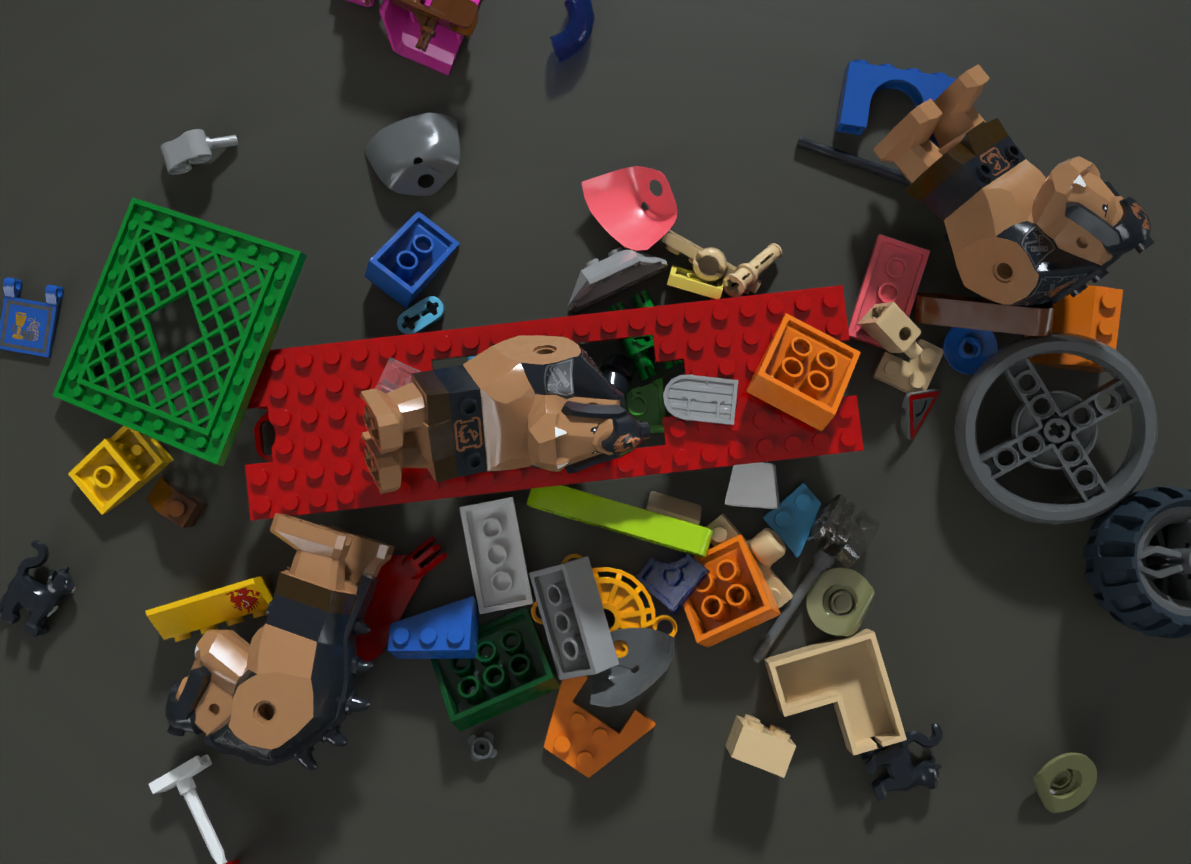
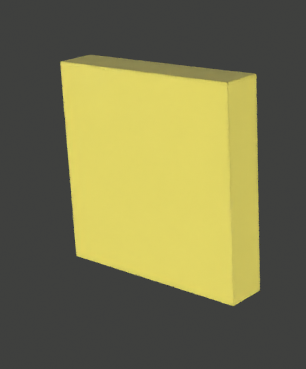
M672 264L667 285L714 299H720L723 291L722 280L717 279L707 282L696 276L693 270Z

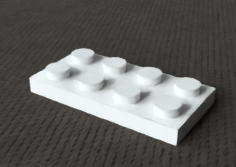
M509 497L459 507L479 613L484 614L533 604L514 498Z

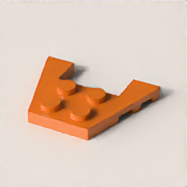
M586 675L562 679L544 748L589 778L650 731L656 723L637 709H634L622 729L618 732L573 701L588 679Z

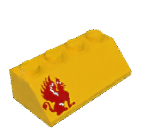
M264 575L152 608L145 612L164 640L174 637L175 642L191 638L192 631L200 629L201 634H204L209 630H217V624L225 621L227 626L244 622L243 616L253 614L254 618L266 615L267 607L273 600L274 593L269 575Z

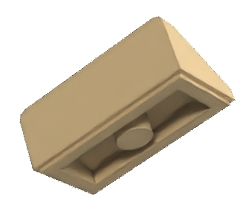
M651 491L645 509L699 525L702 508L698 504Z

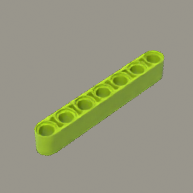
M562 485L533 488L530 490L526 503L527 506L703 558L707 556L713 535V530Z

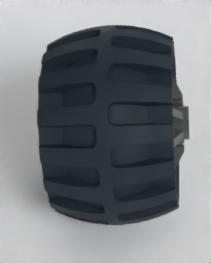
M1163 486L1133 492L1118 505L1101 515L1102 518L1096 520L1088 533L1090 536L1088 544L1084 546L1083 558L1086 563V572H1084L1086 582L1091 585L1095 593L1093 596L1103 609L1110 611L1109 614L1124 626L1153 637L1167 639L1191 637V490ZM1161 528L1167 530V547H1165ZM1168 576L1170 578L1171 587L1173 591V595L1170 597L1168 596Z

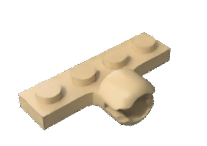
M671 230L662 239L668 251L679 255L681 252L690 257L688 261L693 264V270L701 280L708 282L720 279L723 281L728 274L735 273L737 267L726 262L724 254L717 248L708 247L703 249ZM757 279L753 286L746 287L744 293L749 294L751 291L756 294L762 281Z
M724 513L720 514L706 526V528L713 530L710 543L714 547L741 534ZM765 528L752 539H744L772 591L778 608H780L792 599L793 595L772 571L771 565L784 556L786 547L773 530Z

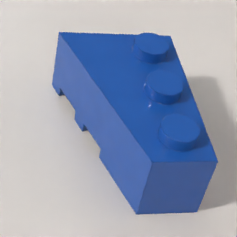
M471 596L391 623L388 652L396 659L477 658L479 608L476 599Z

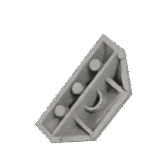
M620 247L609 252V257L601 261L593 259L584 264V269L580 271L568 304L570 314L572 315L665 271L668 266L666 260L642 251H634L629 248L623 250Z

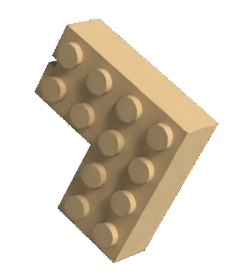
M864 629L857 631L849 637L840 636L764 658L779 712L784 717L833 703L846 748L853 755L878 749L876 743L870 737H874L875 741L882 747L907 740L874 631Z

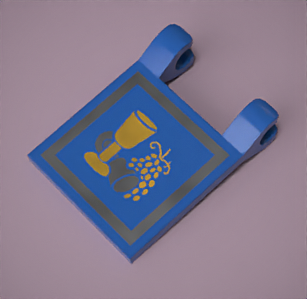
M5 278L3 281L4 301L0 320V349L51 358L59 304L64 295L63 287L47 285L45 289L46 303L18 298L23 285L22 280Z

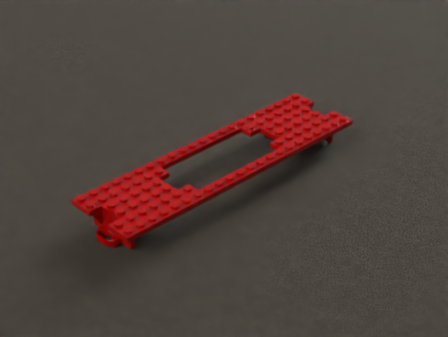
M843 285L269 350L246 409H268V412L257 421L254 427L256 451L268 462L245 465L250 521L274 518L275 513L297 516L863 451L857 395L843 396L835 416L820 431L746 392L764 353L786 313L840 342L850 340ZM527 335L565 337L576 344L652 336L655 363L683 360L685 375L693 374L696 376L738 380L734 425L686 421L674 416L662 417L665 445L636 448L621 458L593 465L577 473L568 474L565 467L560 472L525 467L511 470L486 471L436 482L427 468H402L401 486L399 489L382 494L377 488L364 460V448L367 445L361 439V432L368 431L363 419V414H365L364 406L367 405L360 398V392L378 389L387 394L411 383V373L434 370L433 361L477 356L499 342L516 336ZM267 421L272 423L276 432L275 442L272 446V455L270 456L265 453L262 426Z

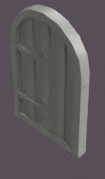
M693 374L679 375L671 379L666 385L663 393V402L671 415L682 420L734 425L738 380L696 376Z

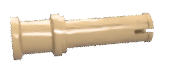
M771 243L749 263L740 264L735 269V273L728 274L723 279L722 284L725 292L732 297H740L745 292L746 287H751L757 282L758 275L782 256L781 247L776 243ZM734 282H738L735 286L731 287Z

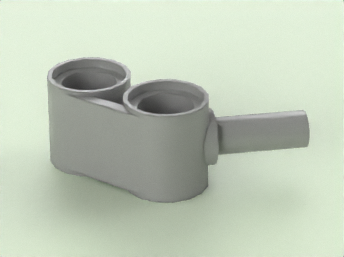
M193 129L184 132L172 141L163 143L160 149L168 173L178 175L191 170V164H201L211 160L212 150L237 146L238 140L236 135L210 139L206 137L204 130Z

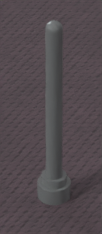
M819 548L812 555V558H814L811 562L813 564L753 654L754 662L760 663L763 661L822 571L825 572L827 568L830 569L836 561Z

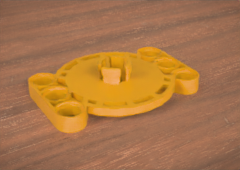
M572 553L567 555L562 563L567 562L571 558L579 559L583 558V556ZM611 567L592 568L603 609L610 610L614 614V624L609 626L610 632L627 628L657 630V625L661 620H668L672 623V631L668 635L672 637L676 635L677 624L675 620L669 615L655 617V608L651 596L644 585L633 575L621 569ZM608 571L617 574L615 578L608 576L599 577L598 572ZM622 575L631 579L638 586L633 589L628 583L621 580ZM641 590L647 597L650 607H644L643 601L638 595ZM536 600L532 606L531 615L537 623L543 624L542 619L536 614V607L538 606ZM651 613V619L646 621V615ZM623 640L615 641L613 644L617 657L621 658L627 655V643Z

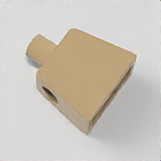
M894 302L874 304L857 324L890 353L904 352L913 360L923 351V347L916 341L917 337L921 334V330Z

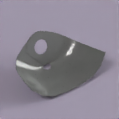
M429 112L397 121L379 130L370 139L364 153L380 180L389 189L396 193L407 195H433L447 183L459 165L460 142L457 121L445 114ZM420 157L423 162L415 165L414 159ZM430 174L434 177V183L427 188L419 186V177Z
M627 628L611 631L613 643L617 640H623L628 645V653L624 657L618 658L619 665L592 675L590 704L602 707L619 706L643 693L667 671L674 655L675 638L664 632L649 628ZM639 665V671L632 673L631 669Z

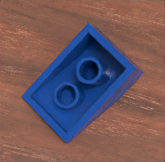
M417 211L369 260L364 277L407 309L426 289L459 247L460 243Z

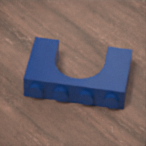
M865 60L849 61L844 70L835 131L861 136L867 127L872 95L884 89L900 90L907 94L914 102L915 107L929 99H932L934 102L956 78L947 77V74L940 72L932 74L921 73V70L916 68L897 69L891 64H881L878 66L869 64ZM932 133L929 140L932 141L939 148L935 136Z

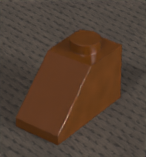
M163 477L158 479L146 499L159 514L183 528L194 527L207 506V503Z

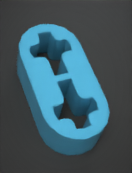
M434 296L424 298L398 317L397 326L404 335L421 333L444 316V304L439 298ZM429 303H432L434 306L439 305L436 308L438 312L436 315L433 316L432 313H428L422 316L423 313L428 311L427 305ZM409 317L411 320L420 317L419 320L414 322L415 328L413 330L408 327L404 329L403 326L406 325V318Z

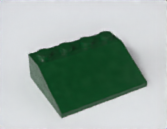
M527 606L478 627L477 658L431 659L450 721L460 732L561 688Z

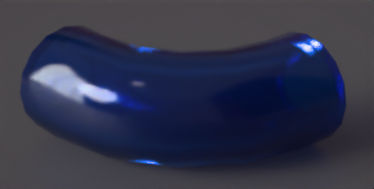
M591 0L565 1L564 5L569 18L568 23L562 31L550 37L559 62L565 61L581 51L591 37L595 20Z

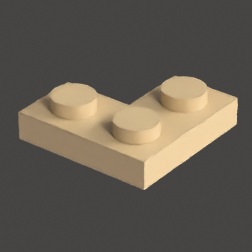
M919 339L917 342L923 347V351L915 359L911 360L909 358L908 362L883 352L872 377L906 393L927 390L944 353L943 349Z

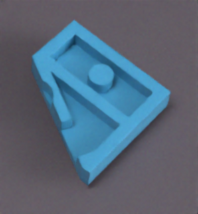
M801 483L779 502L780 509H771L762 517L795 557L800 556L821 506V502L804 483Z

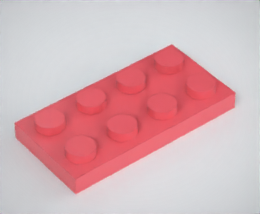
M881 234L877 236L848 325L849 338L885 349L857 324L874 304L894 302L908 317L910 316L930 250Z

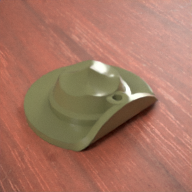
M832 568L821 573L808 591L806 597L807 611L813 623L822 631L834 636L849 637L856 633L864 621L875 597V591L860 573L848 568Z
M1075 752L1065 753L1046 763L1036 775L1032 776V781L1038 796L1048 811L1052 813L1064 812L1075 808L1091 794L1097 781V769L1095 764L1086 755Z

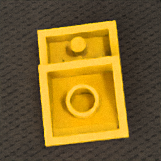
M123 426L111 438L104 439L68 475L101 515H104L142 488L174 459L157 439Z

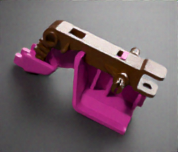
M345 0L365 7H371L375 0ZM383 0L379 12L394 52L448 76L463 38L470 37L476 28L479 20L478 6L481 0Z

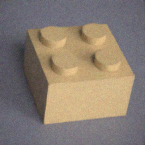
M745 714L744 718L737 715L725 745L730 756L784 778L796 745L790 739L791 736L786 733L785 729L771 724L770 728L760 723L761 720L751 715Z

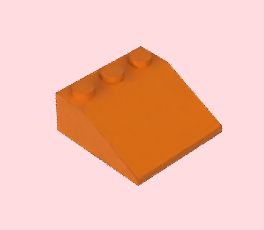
M1086 285L1087 288L1075 297L1069 294L1052 305L1054 306L1052 332L1087 336L1103 342L1116 350L1123 296L1122 289ZM1054 353L1029 358L1032 364L1093 373L1107 372L1098 364L1075 355Z
M786 313L764 353L746 392L822 431L837 412L861 352Z
M741 534L709 549L706 558L694 556L669 568L696 642L709 648L781 615L772 591Z

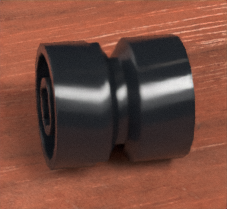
M608 353L603 357L600 371L624 394L626 399L636 370V364L626 355Z

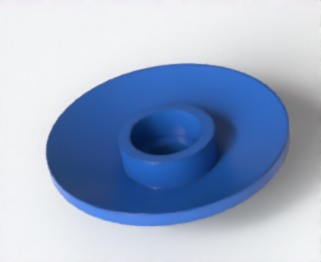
M952 327L946 334L943 343V352L947 362L953 369L963 374H973L986 359L998 351L995 335L992 331ZM965 344L971 347L969 354L963 350Z

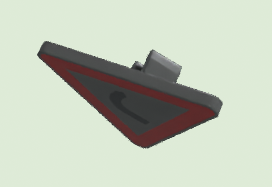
M939 389L907 393L904 397L901 407L906 409L907 439H914L940 395Z

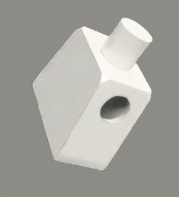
M763 462L734 465L725 505L780 509L775 465Z

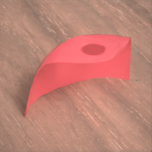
M633 166L581 182L584 199L592 215L615 240L631 250H648L672 228L677 219L678 209L672 190L665 175L658 170ZM652 180L660 182L662 186V194L660 196H655L650 191V182ZM643 202L648 204V210H644L641 207Z

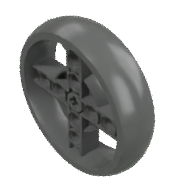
M1052 332L1050 336H1028L1004 346L986 359L973 373L957 405L954 424L955 446L959 461L967 478L974 488L993 506L1013 517L1029 522L1050 525L1072 524L1097 517L1109 511L1127 498L1138 486L1149 469L1155 454L1158 439V415L1152 393L1145 379L1135 366L1117 350L1087 336ZM1054 353L1075 355L1098 364L1109 372L1114 379L1082 397L1067 389H1047L1029 358ZM1004 374L1021 402L1012 419V436L979 453L976 439L979 409L990 387ZM1028 374L1032 379V384L1027 389H1021L1019 380L1023 375ZM1108 393L1111 397V402L1107 407L1101 408L1099 399L1103 394ZM1043 398L1046 401V408L1042 412L1036 413L1033 404L1037 399ZM1129 405L1132 416L1130 445L1118 470L1104 483L1088 457L1097 439V422ZM1078 408H1083L1086 413L1085 418L1080 422H1075L1073 418L1074 412ZM1052 423L1060 425V428L1057 429L1059 431L1057 435L1048 432L1051 430L1050 425ZM1033 436L1036 441L1035 446L1030 450H1024L1022 446L1024 439ZM1068 446H1073L1075 450L1073 457L1067 460L1064 459L1062 456L1063 450ZM1009 450L1011 454L1010 460L1007 463L1000 464L997 460L999 453ZM1025 462L1047 470L1062 469L1079 498L1062 503L1030 501L1004 488L997 482L996 478ZM1082 470H1088V479L1083 483H1078V473Z

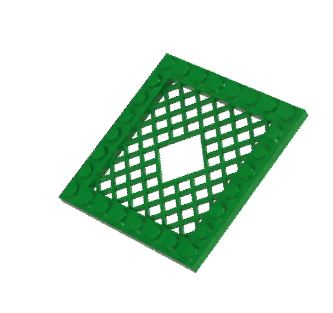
M132 197L52 396L209 462L224 466L307 255L285 246ZM158 235L169 239L163 243H160ZM153 238L155 248L145 252V242ZM179 242L190 246L181 251ZM173 244L176 254L166 259L163 250ZM199 249L210 253L202 258ZM194 252L196 262L186 267L183 257ZM158 254L160 264L150 268L148 259ZM220 256L231 259V261L223 265ZM215 259L217 269L207 274L204 264ZM178 261L181 271L171 276L168 266ZM143 263L145 273L135 277V267ZM241 263L252 266L253 268L244 272ZM236 265L239 276L228 281L225 271ZM199 267L202 278L192 283L189 273ZM163 270L165 280L156 285L153 275ZM257 273L261 283L250 289L247 278ZM220 275L223 285L212 290L210 280ZM183 277L186 287L176 292L173 282ZM148 279L150 289L141 294L138 284ZM241 282L244 293L234 298L231 287ZM204 284L207 294L197 300L194 289ZM168 286L171 296L161 301L158 291ZM132 288L135 298L125 302V291ZM260 291L255 303L252 295ZM226 292L229 302L218 307L215 297ZM188 293L202 337L161 360L148 316ZM153 295L155 305L146 310L143 300ZM247 299L250 310L240 315L237 304ZM210 301L213 311L202 316L199 306ZM137 304L140 314L131 319L128 309ZM231 308L234 319L224 324L221 313ZM122 313L125 323L116 328L114 324L115 316ZM215 317L218 328L208 333L205 322ZM249 318L246 328L244 329L242 321ZM142 320L145 331L135 335L133 325ZM237 325L240 336L229 341L226 330ZM127 329L130 339L120 344L118 334ZM221 334L224 345L213 350L210 339ZM147 337L150 347L141 352L138 341ZM112 338L115 348L106 353L104 349L105 341ZM205 343L208 354L198 359L195 348ZM239 344L234 356L232 347ZM132 346L135 356L126 361L123 350ZM226 351L229 362L219 368L216 356ZM189 352L192 363L182 368L179 357ZM152 353L155 364L146 369L143 358ZM117 354L120 365L110 369L108 359ZM210 360L213 371L203 377L200 365ZM173 361L176 372L166 377L163 366ZM137 362L140 373L130 377L128 367ZM102 363L104 374L95 378L94 368ZM194 369L197 381L187 385L184 374ZM158 370L161 381L151 386L148 375ZM229 370L225 381H223L222 373ZM122 371L125 381L115 386L113 375ZM216 377L219 389L209 394L206 382ZM178 378L182 389L172 394L169 383ZM107 379L109 389L98 384ZM142 379L145 390L135 394L133 383ZM200 386L203 398L193 403L190 391ZM127 387L129 397L118 392ZM163 387L166 398L156 403L153 392ZM184 395L187 407L177 412L174 400ZM147 396L150 405H147L138 400ZM218 396L216 404L213 408L211 400ZM168 404L171 414L160 410V408ZM205 404L209 415L198 420L195 409ZM189 413L192 422L184 420L180 417ZM208 423L206 428L202 427V425Z

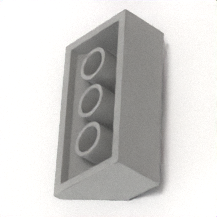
M586 556L530 572L529 576L559 680L593 675L619 665L589 557Z

